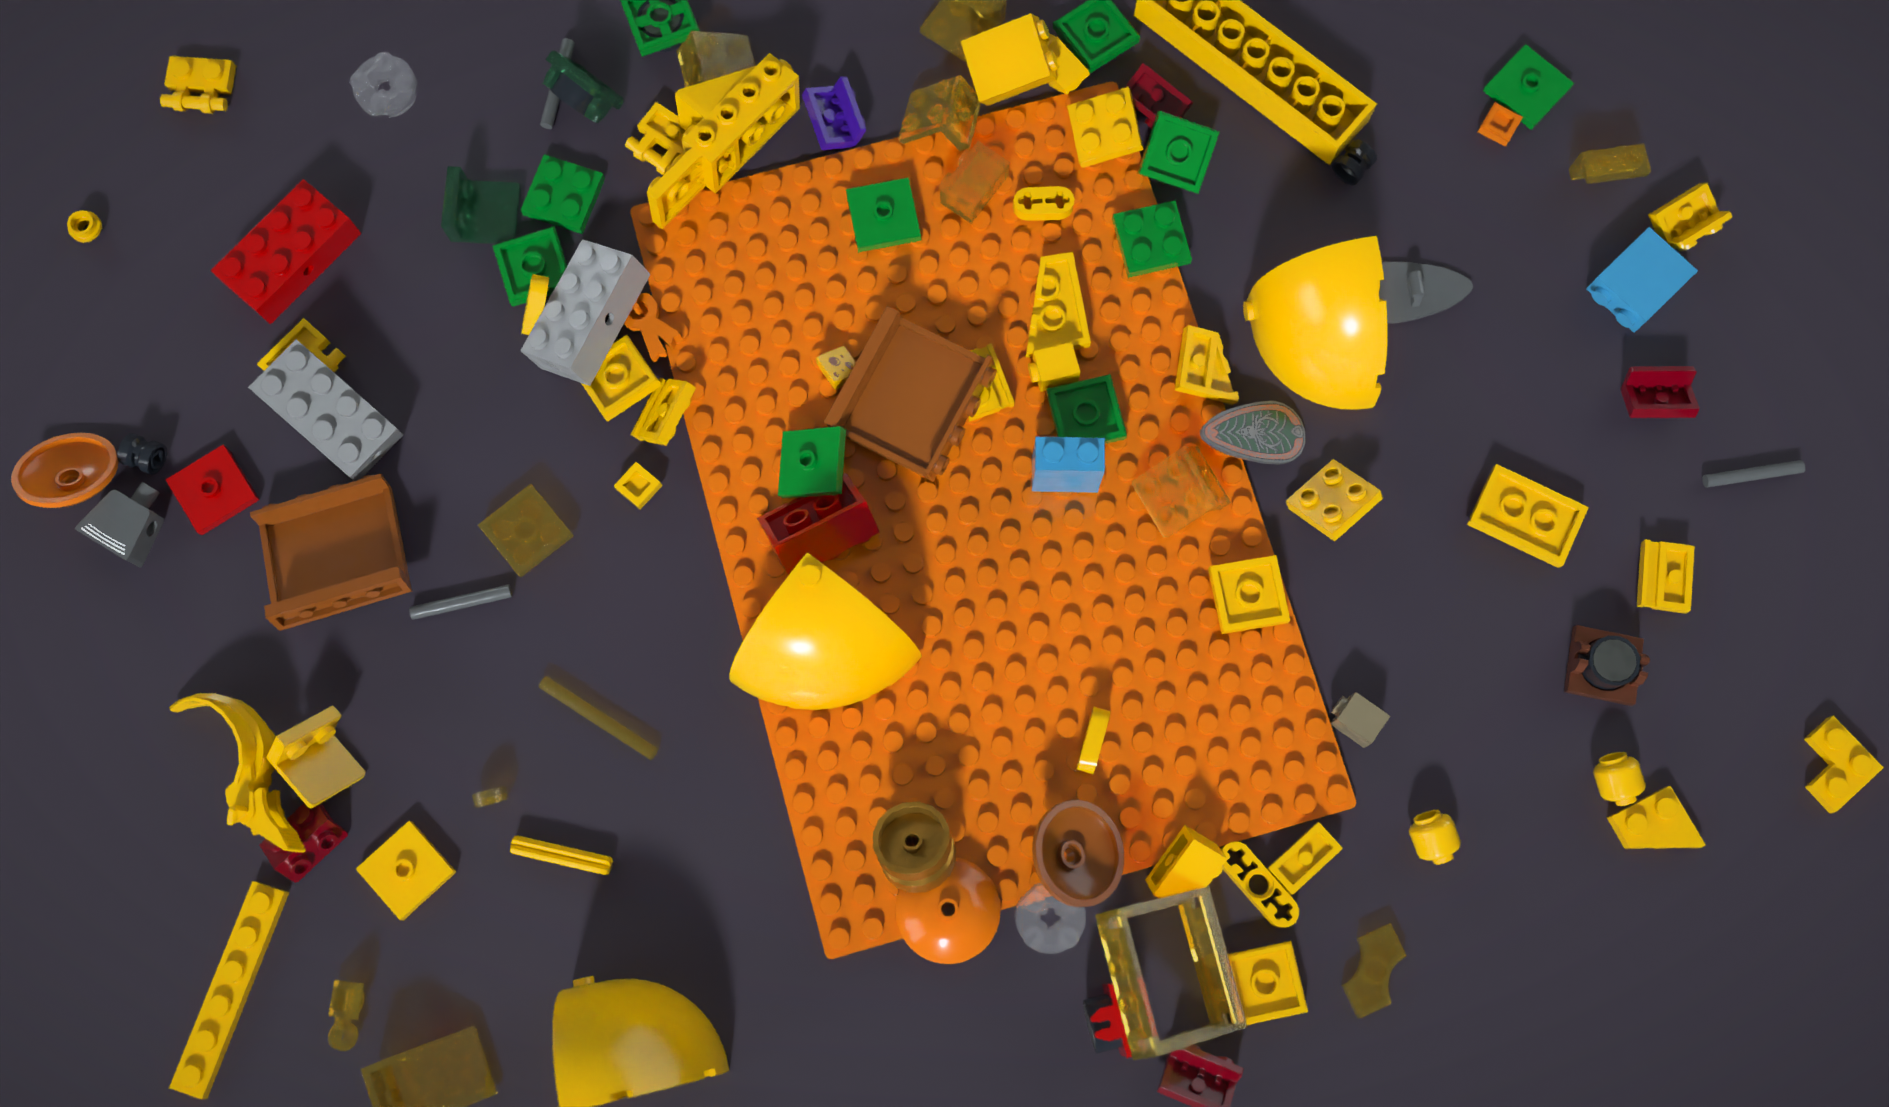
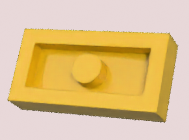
M1318 822L1267 869L1291 896L1343 848Z

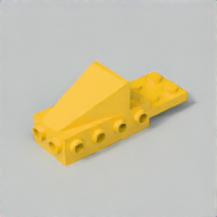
M769 53L756 66L679 89L675 93L679 124L685 130L682 139L684 155H678L673 160L670 169L662 177H656L648 187L647 197L652 221L657 226L663 229L705 186L716 193L800 109L799 76L793 71L788 62L783 59L778 60Z

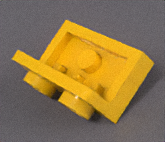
M1708 183L1695 185L1648 214L1655 232L1672 248L1678 249V251L1692 248L1697 244V239L1721 230L1723 228L1722 224L1733 217L1730 211H1719Z

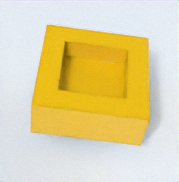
M635 462L617 481L614 487L641 510L662 487V484L640 464Z

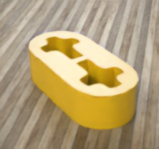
M1026 187L1020 189L1014 195L1013 210L1015 215L1022 220H1061L1070 216L1075 199L1073 193L1066 187ZM1058 197L1062 198V202L1064 203V206L1061 209L1057 208V204L1055 203L1056 198ZM1026 198L1030 199L1032 204L1029 210L1025 209L1023 204Z
M532 274L521 334H530L544 309L549 277Z
M1093 707L1080 752L1077 770L1091 774L1094 773L1111 711Z

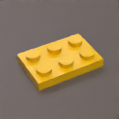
M1496 464L1492 467L1467 525L1560 568L1565 563L1589 507Z

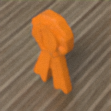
M640 293L624 324L631 331H641L650 358L655 363L659 357L668 356L659 338L670 348L674 349L676 342L681 340L682 336L677 330L658 319L659 305L655 299L648 293Z

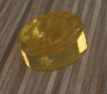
M506 786L472 795L474 807L477 808L499 803L509 798Z

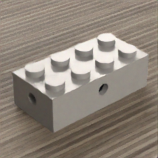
M582 239L520 351L539 368L590 386L651 274L632 254Z
M297 339L248 387L354 481L364 477L403 436L393 424Z

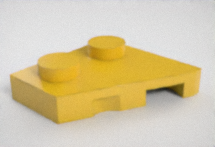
M1191 325L1186 326L1183 329L1175 391L1231 405L1237 403L1239 395L1237 391L1233 392L1228 374L1231 370L1228 360L1223 355V345L1219 333Z
M1671 785L1607 817L1625 849L1702 848L1706 845Z

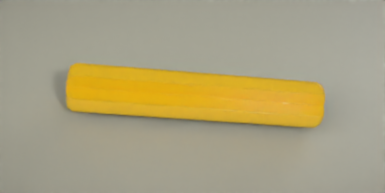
M518 835L513 837L510 846V852L515 855L602 875H609L613 864V858Z

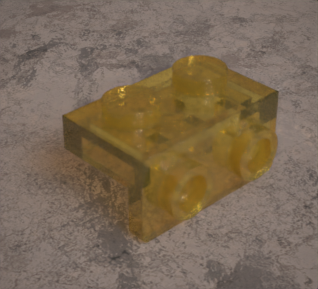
M1645 144L1587 150L1581 152L1569 167L1571 180L1585 178L1587 184L1648 176L1651 172Z

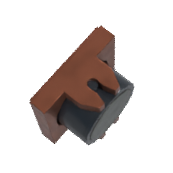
M1579 625L1574 626L1564 692L1628 706L1636 705L1638 686L1642 685L1648 677V672H1644L1642 669L1650 662L1648 655L1642 654L1644 639Z

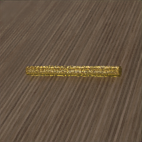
M545 676L540 682V689L648 759L652 760L659 750L657 747L549 677Z

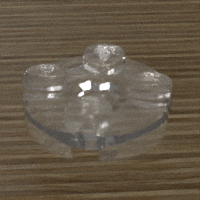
M381 52L365 61L350 78V84L356 101L371 116L388 115L389 118L399 116L413 105L417 96L415 93L417 79L410 66L402 59L393 57L387 52ZM390 81V90L387 92L384 89L378 91L381 83Z
M1041 882L1032 886L1019 899L1016 905V928L1025 944L1040 953L1056 954L1075 947L1085 928L1086 914L1084 907H1072L1061 903L1045 889ZM1052 908L1055 915L1060 916L1059 921L1054 922L1053 926L1048 927L1047 923L1041 921L1040 918L1041 915L1047 914L1048 909Z

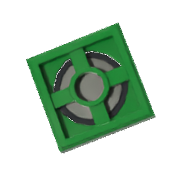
M620 0L642 57L657 51H673L680 47L683 42L701 36L688 0Z

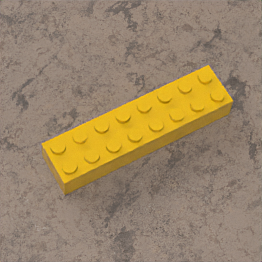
M1137 0L1134 16L1328 165L1332 164L1368 123L1377 105L1376 102L1240 0Z

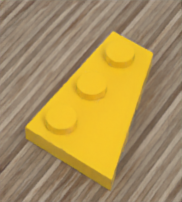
M1073 252L1043 256L1040 259L1026 358L1033 357V351L1072 342L1074 350L1088 348L1091 345Z

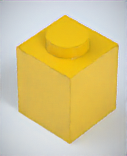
M1072 342L1033 351L1032 363L1028 364L1032 383L1038 382L1040 392L1046 391L1047 388L1079 381L1081 372Z

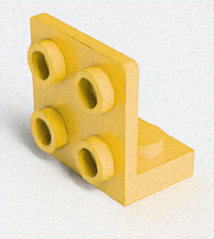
M333 705L277 735L266 757L309 808L317 806L358 782L366 774L360 764L334 736L336 733L335 728L342 715Z

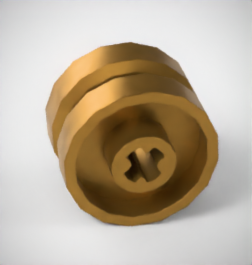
M919 801L903 802L890 808L878 820L873 831V849L886 878L896 888L910 893L927 892L940 886L951 875L956 863V846L944 816L937 809Z

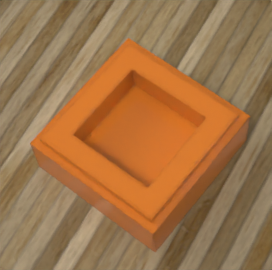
M1495 102L1480 126L1478 133L1506 147L1523 117Z

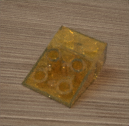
M475 1026L396 1054L361 1069L372 1107H467L498 1094Z

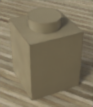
M1357 692L1348 698L1342 696L1331 711L1335 715L1331 725L1363 748L1373 743L1390 718V715Z

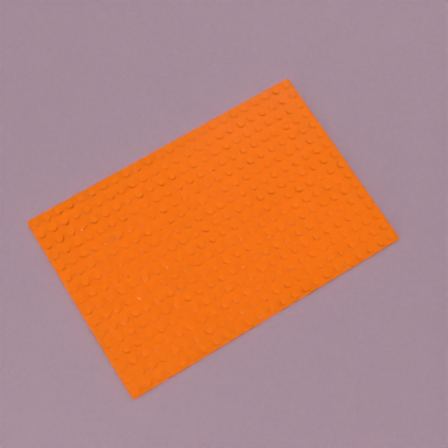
M1113 81L728 181L716 193L705 187L663 229L652 221L649 202L636 205L630 210L644 267L651 274L648 282L652 297L659 305L658 319L677 330L682 336V339L676 342L674 349L665 343L674 380L687 381L696 387L691 397V403L683 415L743 641L769 600L788 577L757 519L796 499L778 496L783 431L826 428L827 425L824 423V420L843 387L841 386L837 390L832 387L817 365L816 358L818 356L845 346L852 358L857 362L888 306L899 311L903 319L969 351L987 347L988 344L992 343L1015 402L1013 407L1000 409L999 412L970 422L967 418L963 426L965 434L958 446H952L947 456L950 458L949 464L941 476L937 474L934 482L846 438L843 474L847 473L866 500L880 533L871 537L866 543L857 544L842 552L837 558L826 560L822 564L849 583L886 614L914 642L922 657L897 682L871 695L870 698L851 705L819 710L794 709L758 698L826 957L830 959L903 939L897 925L895 912L896 900L900 889L896 888L886 878L873 849V831L878 820L890 808L903 802L919 801L931 805L944 816L956 846V858H961L977 865L990 877L998 892L1001 910L1052 896L1042 885L1036 873L1032 856V843L1035 829L1042 816L1053 806L1065 801L1083 800L1101 808L1112 819L1123 842L1124 869L1122 875L1155 866L1184 825L1221 847L1230 842H1239L1346 811L1356 806V798L1283 579L1282 584L1290 616L1289 623L1221 634L1208 568L1213 565L1274 556V552L1243 459L1226 455L1201 439V427L1214 416L1226 411L1224 403L1175 391L1183 329L1188 325L1198 327L1179 268H1170L1130 278L1127 276L1112 222L1113 214L1157 205L1149 178L1137 174L1142 160L1140 151L1084 168L1079 164L1067 105L1118 90V85ZM909 178L921 241L858 252L846 189ZM1061 186L1069 189L1074 195L1075 200L1072 213L1067 218L1061 220H1022L1015 215L1013 210L1014 195L1017 191L1026 187ZM1056 198L1057 208H1063L1062 198ZM1024 199L1025 209H1031L1030 199ZM1073 252L1091 340L1090 347L1074 350L1081 372L1079 381L1111 374L1127 433L1126 439L1105 444V472L1098 493L1031 491L1032 455L1035 438L1057 437L1046 391L1040 392L1038 382L1032 383L1028 370V364L1032 363V357L1026 358L1040 259L1043 256ZM1093 707L1111 711L1097 765L1094 773L1091 774L1076 768ZM1064 851V857L1067 861V854ZM944 903L941 907V912L945 916H952L955 912V907L952 903Z

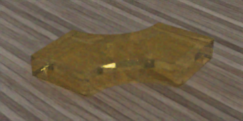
M1387 923L1357 938L1360 946V963L1356 973L1342 987L1359 1019L1392 1004L1388 991L1389 977L1395 965L1407 955L1391 923Z

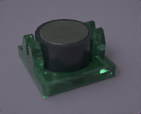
M555 50L551 51L546 58L552 66L546 73L543 84L550 88V91L563 102L591 121L593 120L598 124L607 115L611 107L619 110L625 102L622 96L577 62Z

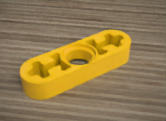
M1234 841L1224 845L1221 850L1227 858L1223 868L1225 873L1271 925L1278 928L1293 925L1299 917V907L1296 901L1245 844ZM1229 849L1233 852L1238 850L1242 852L1243 855L1240 857V861L1245 867H1249L1251 862L1256 867L1248 871L1242 880L1238 876V873L1243 872L1238 864L1230 866L1227 862L1230 858V855L1227 853ZM1255 874L1262 875L1267 880L1268 888L1262 895L1254 894L1249 888V880ZM1276 890L1279 895L1273 899L1280 906L1285 904L1289 906L1287 911L1289 919H1276L1274 916L1277 912L1276 907L1271 902L1264 906L1261 901L1269 898Z

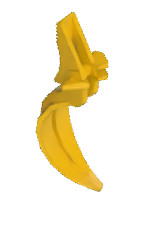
M197 693L179 699L169 707L170 711L177 713L190 708L211 706L223 716L233 730L238 743L239 765L234 781L225 792L226 801L230 807L227 814V824L231 826L241 822L251 828L253 836L260 834L284 851L304 853L306 848L302 845L301 838H299L297 831L292 828L285 818V812L281 807L280 791L273 790L270 793L268 791L272 782L271 774L275 768L266 757L276 737L258 713L241 700L216 693Z

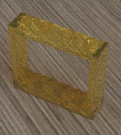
M1209 886L1095 914L1133 1060L1160 1056L1248 1027ZM1194 897H1198L1200 904L1198 908L1196 907ZM1178 905L1210 1024L1159 1040L1127 918ZM1227 1013H1230L1232 1023H1228Z

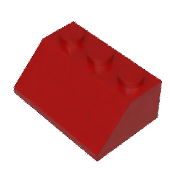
M847 473L843 474L842 494L798 497L757 518L788 576L807 552L822 563L826 560L837 558L847 549L857 544L866 543L871 537L880 533L866 500Z

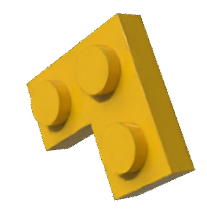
M1835 716L1827 717L1804 738L1813 750L1828 764L1805 788L1829 813L1837 812L1884 768Z

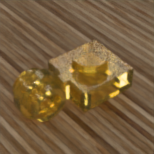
M334 980L328 1016L335 1017L334 1025L328 1034V1041L335 1050L347 1051L358 1040V1030L351 1023V1019L358 1020L359 1011L364 1005V983Z

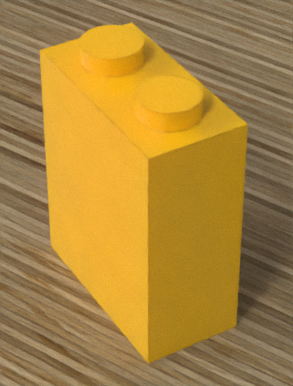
M1030 13L961 41L980 103L989 106L1057 80L1055 70L1059 69L1055 53L1048 49L1046 39L1049 38V32L1043 19L1040 20L1037 16Z

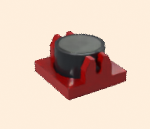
M1114 981L1102 984L1104 995L1083 1000L1085 1018L1095 1052L1098 1054L1119 1048L1121 1056L1126 1058L1138 1056L1141 1052L1123 983Z

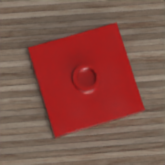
M224 444L166 479L196 532L200 535L206 534L260 500L229 448Z

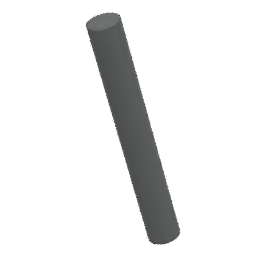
M564 38L562 40L550 88L556 81L554 76L556 74L560 75L564 67L569 68L575 42L571 39ZM550 89L540 125L546 129L553 128L560 98L553 94Z
M1802 460L1706 474L1703 475L1702 482L1704 487L1708 488L1804 473L1805 464Z
M508 584L409 607L411 619L415 620L511 598L513 594L511 586Z

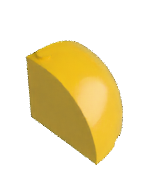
M1377 236L1340 242L1295 257L1261 277L1251 289L1247 301L1243 303L1245 320L1251 323L1255 343L1266 365L1285 386L1314 403L1338 409H1367L1375 406L1382 387L1380 383H1377L1378 375L1385 374L1387 357V305L1385 300L1379 299L1380 280H1384Z
M807 552L769 600L749 630L732 663L729 679L731 683L743 691L767 702L794 709H832L865 700L887 686H891L904 676L922 655L914 642L886 614L849 583Z
M594 976L572 980L574 987L560 990L556 997L552 1037L559 1107H593L610 1103L620 1098L635 1097L702 1080L707 1076L711 1077L729 1072L724 1047L712 1023L693 1002L669 987L639 979H615L595 983Z

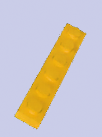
M252 881L169 1086L170 1089L199 1099H208L289 892Z

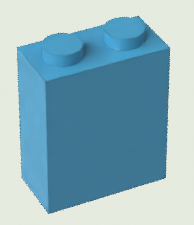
M1648 227L1586 290L1591 293L1592 298L1598 304L1605 306L1611 311L1622 326L1629 328L1635 333L1698 270L1655 231Z
M1035 438L1032 455L1031 491L1098 493L1105 472V438Z

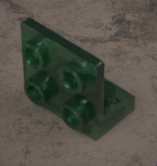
M448 166L441 228L450 241L498 244L516 238L521 191L519 183L471 181L466 177L461 167Z

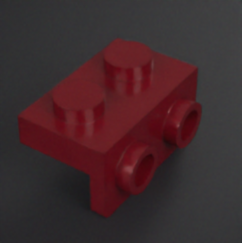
M1142 63L1124 87H1129L1135 112L1139 110L1147 116L1144 123L1150 128H1153L1158 111L1182 118L1194 103L1144 63Z
M1630 367L1620 389L1629 417L1696 418L1700 408L1691 386L1697 373L1695 367Z
M304 803L286 819L292 828L297 831L299 838H301L302 845L306 848L304 853L284 851L267 839L262 841L259 846L274 870L297 883L348 836V833L332 820L322 803L313 808H309Z
M1177 1041L1167 1055L1157 1092L1191 1107H1230L1236 1084L1242 1077L1244 1069L1235 1065L1227 1057L1214 1056L1202 1051L1199 1046L1193 1043Z

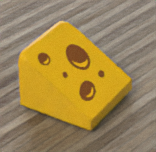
M845 346L821 354L816 358L818 367L835 390L845 384L856 364Z

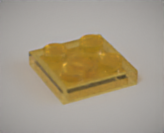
M532 484L528 485L478 524L480 529L520 577H523L574 536Z

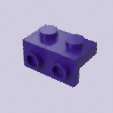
M847 76L840 77L834 86L806 88L802 97L821 150L855 147L866 132V122L859 111L855 91L851 88Z

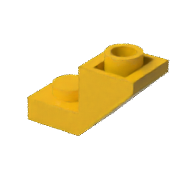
M1049 33V38L1046 39L1049 51L1052 50L1055 53L1059 69L1055 70L1057 80L1048 84L1050 87L1068 94L1070 91L1078 88L1090 73L1058 37Z

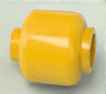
M1615 752L1599 758V764L1593 770L1600 796L1607 801H1615L1617 806L1635 803L1637 801L1636 796L1645 790L1646 784L1640 764L1634 757L1627 756L1626 752Z
M1439 810L1426 811L1414 817V823L1409 828V835L1419 858L1427 861L1433 860V863L1436 865L1451 861L1454 858L1453 853L1461 845L1453 819L1447 814H1441Z

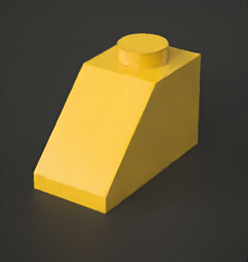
M1184 825L1145 881L1153 895L1157 898L1205 888L1213 878L1220 875L1227 858L1216 843Z

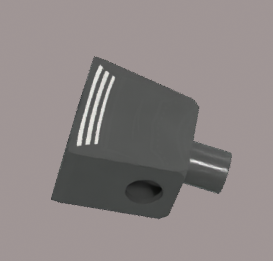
M144 482L139 485L131 498L113 489L77 524L75 530L124 560L141 568L164 523V518L149 510L160 492Z

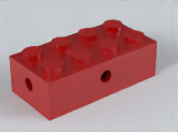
M303 179L210 271L271 325L362 233L348 216Z

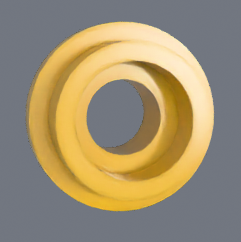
M80 210L70 215L67 227L70 236L76 241L90 242L99 236L102 223L100 218L93 212ZM89 224V226L85 230H83V227Z

